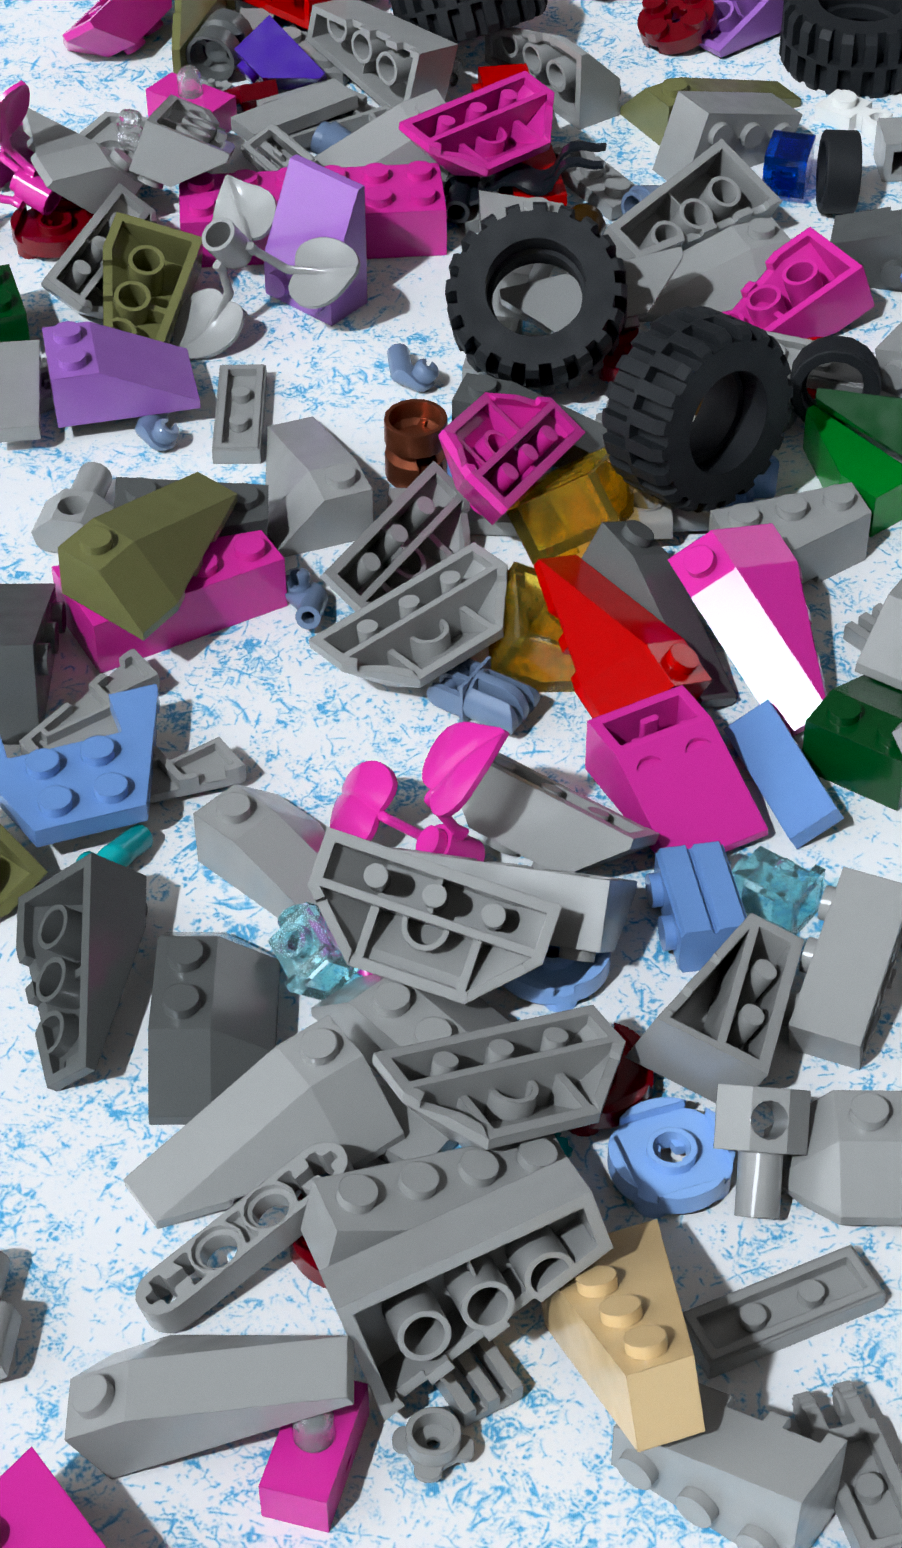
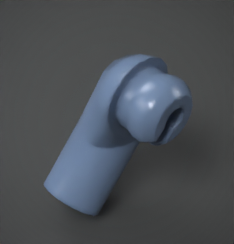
M401 343L394 344L388 349L387 358L390 376L394 382L418 392L428 391L434 386V380L439 374L438 367L434 362H431L428 366L426 359H419L413 365L409 348Z
M169 413L141 416L136 424V434L155 451H167L176 445L179 428L176 423L171 429L166 426L169 420L167 419Z
M296 567L286 571L287 594H285V597L297 609L295 614L296 622L301 628L306 630L316 628L328 605L327 592L321 585L310 581L309 571L305 568Z

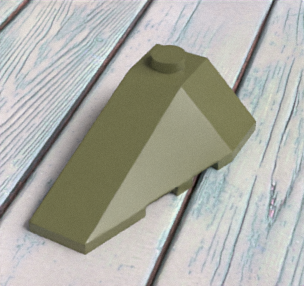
M679 77L664 80L663 83L645 88L620 107V115L660 146L678 91L772 93L792 108L801 106V98L778 81Z
M116 212L103 245V325L170 344L180 309L187 298L192 295L202 269V237Z

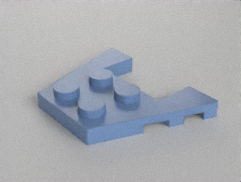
M157 684L108 694L110 710L119 733L106 736H92L81 742L51 749H36L29 754L12 758L7 757L0 736V808L36 847L148 821L153 779V752L157 739L156 722L157 713L160 710Z

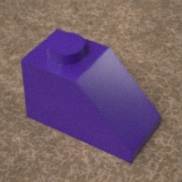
M270 15L234 48L240 61L236 66L251 83H255L257 80L262 82L276 79L278 89L293 90L327 80L326 73Z

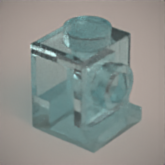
M759 846L750 857L747 855L742 856L735 864L732 873L747 917L750 913H753L797 935L819 910L826 869L815 864L809 871L792 860L781 857L762 846Z
M310 902L296 904L280 914L277 920L280 929L268 942L289 978L285 982L289 992L324 1000L340 990L360 970L347 965L318 905Z

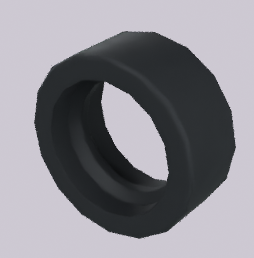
M826 129L821 136L817 158V209L822 214L854 213L858 204L862 177L861 135L857 130Z
M832 335L818 338L802 348L792 364L790 379L793 383V398L790 401L794 407L793 410L804 423L807 408L813 405L817 407L816 400L808 393L806 386L807 378L810 372L821 364L839 362L854 367L862 374L864 382L862 393L880 396L881 372L879 363L868 346L851 337Z

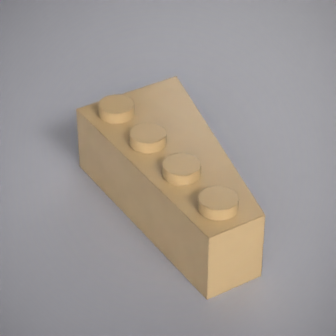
M655 1219L610 1232L608 1235L614 1248L541 1302L545 1327L637 1452H641L705 1432L706 1430L694 1353L658 1220Z

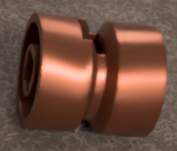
M425 399L403 400L393 404L385 412V475L388 482L396 488H407L433 461L447 473V460L438 435L448 426V416L445 410L437 403Z

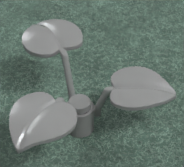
M226 175L216 200L213 219L202 233L203 246L216 258V261L213 263V269L219 274L224 292L222 294L215 288H205L187 298L180 309L175 324L173 345L187 348L190 361L216 356L228 349L237 340L243 329L246 315L244 309L239 304L231 302L234 291L226 270L228 268L241 269L250 262L252 255L286 274L293 275L288 285L289 294L296 303L308 309L328 306L344 293L359 273L361 263L358 255L347 244L329 237H318L301 244L295 254V266L288 265L260 249L253 241L263 239L270 233L277 201L263 187L244 182L231 175Z

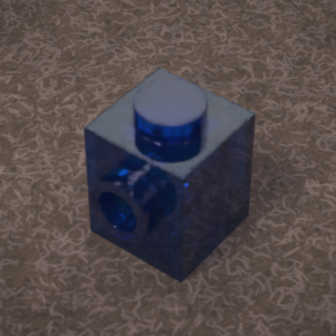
M773 130L764 156L762 180L777 196L804 199L812 174L816 135Z

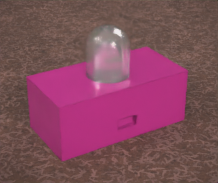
M193 65L183 66L178 71V74L171 72L146 89L148 117L171 94L211 110L220 123L218 127L224 129L226 133L231 130V116L237 115L236 96L202 84L201 72Z
M354 1380L353 1405L280 1427L258 1486L261 1515L263 1517L329 1533L370 1414L368 1383Z

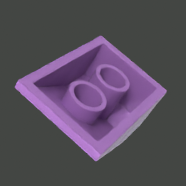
M713 0L718 15L717 26L712 34L709 28L701 36L703 43L699 47L722 58L780 33L784 0ZM680 18L674 20L673 23L679 22Z
M296 154L289 160L265 252L288 265L295 266V254L301 244L310 239L329 237L340 240L350 246L358 255L361 266L359 267L358 275L337 300L322 308L308 309L296 303L288 290V285L293 275L286 274L264 261L266 294L333 326L368 303L365 186Z
M65 321L55 326L42 328L58 428L201 408L187 348L90 321L80 323Z

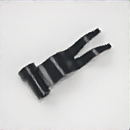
M581 140L572 141L563 146L554 165L547 169H535L520 162L482 178L479 176L452 175L448 172L444 187L447 196V220L455 224L465 222L469 218L471 206L479 204V190L494 192L501 187H516L533 196H544L552 191L560 174L568 168L603 169L604 161H593L582 157H568L564 160L563 158L571 152L581 150L589 152L605 151L607 144Z

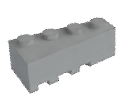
M721 138L609 225L603 235L608 234L616 245L617 258H622V260L681 246L682 251L730 226L747 223L755 218H770L782 200Z

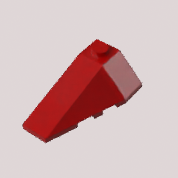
M578 555L541 558L534 564L548 611L559 619L563 634L558 639L563 654L571 655L576 670L571 677L575 693L592 719L683 685L697 700L711 683V677L700 663L695 651L689 647L684 638Z

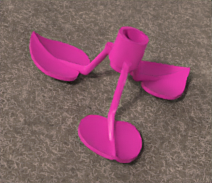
M20 80L0 95V188L11 181L9 188L14 192L13 197L0 194V203L13 205L19 210L26 204L47 216L55 210L62 196L46 187L31 162V156L35 152L27 146V141L30 137L24 132L22 123L28 111L30 91L28 85Z
M459 722L447 727L437 737L425 759L422 780L430 789L424 797V802L443 824L430 825L421 830L385 812L397 792L398 782L395 773L390 767L381 762L365 761L354 767L347 775L342 786V794L337 797L332 810L330 828L371 841L381 821L417 839L416 850L470 857L484 862L485 848L483 843L469 836V829L459 825L452 815L458 812L472 796L510 733L500 727L472 722ZM335 941V945H336V947H337V950H338L339 954L341 955V957L343 958V960L345 961V959H344V957H343V955H342V953H341V951H340V949H339V947H338V945H337V943H336V941ZM351 967L362 976L373 975L372 973Z

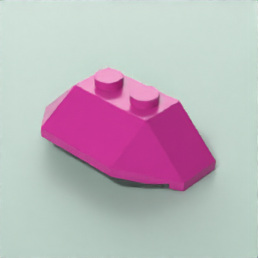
M99 0L62 35L64 38L63 43L67 50L108 58L121 51L129 55L146 43L143 36H149L163 26L164 23L161 18L172 8V0Z
M523 71L403 120L399 123L398 129L452 175L488 177L549 150L555 92L527 71Z
M485 392L439 433L438 437L457 491L470 503V507L477 514L482 515L493 526L586 432L551 397L538 396L533 400L520 395Z

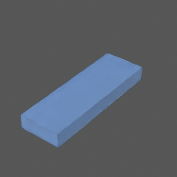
M769 699L723 729L796 849L844 819Z

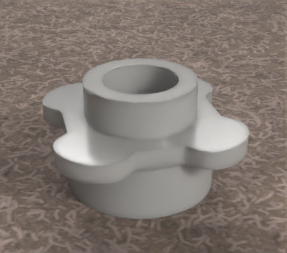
M428 1407L417 1411L410 1417L406 1426L398 1427L392 1436L393 1449L397 1453L405 1454L414 1465L415 1477L424 1483L437 1482L442 1476V1471L456 1462H469L475 1452L473 1439L468 1435L461 1434V1426L458 1419L444 1407ZM439 1442L440 1445L432 1449L427 1446V1443Z

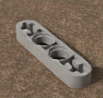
M320 1142L304 1149L149 1271L139 1282L135 1300L150 1326L162 1333L178 1332L188 1327L302 1236L300 1229L312 1180L322 1177L319 1174L324 1171L334 1175L355 1170L344 1148L334 1142ZM297 1190H300L304 1197L301 1201L298 1200L295 1194ZM279 1205L289 1207L287 1215L280 1222L270 1226L259 1225L261 1216L268 1209ZM226 1246L237 1247L235 1256L230 1262L221 1267H207L209 1257L216 1250ZM195 1271L201 1279L197 1284L194 1283L190 1276ZM171 1293L176 1299L167 1304L162 1299Z

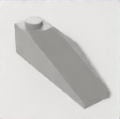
M515 27L505 28L485 35V62L490 66L527 63L529 73L555 92L553 111L578 130L619 115L620 78L566 37Z
M434 89L399 103L316 155L315 158L323 167L327 165L360 167L370 163L400 165L409 164L413 161L437 163L398 128L401 121L446 102L438 90ZM440 165L444 195H446L444 187L448 171Z
M171 94L145 121L129 171L139 174L138 180L150 187L162 189L163 185L172 187L227 163L234 152L235 145L232 142L226 141L228 135L225 131L218 129L220 123L211 110Z
M28 108L27 114L22 121L24 132L30 137L27 141V146L35 152L31 156V162L48 189L88 212L95 214L119 183L133 194H136L143 186L142 182L138 180L136 173L129 171L132 159L122 150L114 148L111 152L97 142Z
M772 217L755 218L747 223L730 226L684 250V256L680 265L648 316L640 319L639 322H653L660 316L670 315L671 311L686 306L694 308L700 305L720 312L732 310L742 298L740 290L748 281L756 282L767 269L766 260L774 251L791 239Z
M313 416L268 426L265 485H269L267 535L283 557H288L355 541L374 522L373 489L357 460Z
M238 784L232 785L193 813L198 862L357 975L362 976L348 966L339 954L334 937L307 886L325 835L324 829L317 820L278 794Z
M393 848L562 905L549 944L560 947L559 958L594 963L596 952H614L636 894L637 881L565 870H538L521 864L495 861L483 862L470 857Z
M327 1015L275 1046L123 1180L126 1188L155 1227L160 1229L231 1208L236 1199L246 1196L300 1152L313 1144L334 1142L342 1146L354 1169L358 1170L386 1153L388 1148L404 1140L405 1134L364 1055L335 1021Z
M168 1335L113 1353L70 1379L64 1440L107 1477L114 1479L353 1405L354 1342L348 1336Z

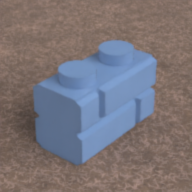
M720 841L693 844L690 849H687L686 845L660 848L655 853L654 873L646 874L645 888L650 908L660 907L662 916L658 917V934L662 950H673L678 970L680 969L682 973L700 971L713 954L747 918L724 846L721 845Z

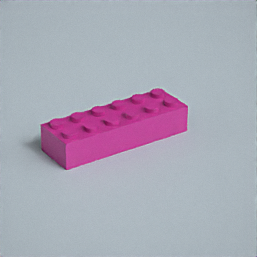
M413 161L409 164L400 165L370 163L360 167L324 166L365 186L367 259L447 255V209L441 170L438 163ZM287 167L277 171L255 172L249 169H241L234 173L210 174L204 172L179 183L180 230L202 237L205 227L213 219L216 200L226 175H231L244 182L263 187L274 196L278 204ZM269 234L263 239L253 241V243L265 251ZM203 246L202 268L213 267L216 258ZM252 255L247 265H264V261Z

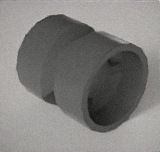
M220 9L214 11L187 46L186 60L190 69L199 78L206 81L213 78L215 81L222 82L230 78L237 69L236 65L240 63L234 48L253 31L249 21L242 14L234 10Z

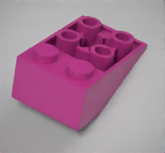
M683 685L587 720L586 771L624 817L659 833L656 844L649 846L654 853H657L660 848L686 845L687 849H690L693 844L720 841L721 845L724 846L725 852L768 835V827L712 717Z

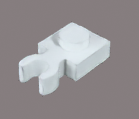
M836 89L817 103L814 112V120L839 130H853L856 128L861 130L864 136L875 139L877 119L893 117V114L888 110L872 109V101L861 98L850 90Z

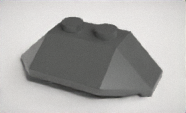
M166 932L158 936L148 1025L149 1125H186L276 1046L281 973L279 959L227 932Z

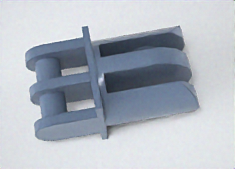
M487 656L482 663L470 658L452 668V670L442 674L439 677L440 683H433L426 692L429 701L433 705L459 716V722H469L472 719L483 725L500 727L508 731L510 735L524 722L540 701L538 690L532 686L492 670L490 656Z

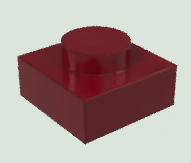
M276 79L240 85L224 90V92L236 96V105H241L242 112L257 107L256 100L279 94Z

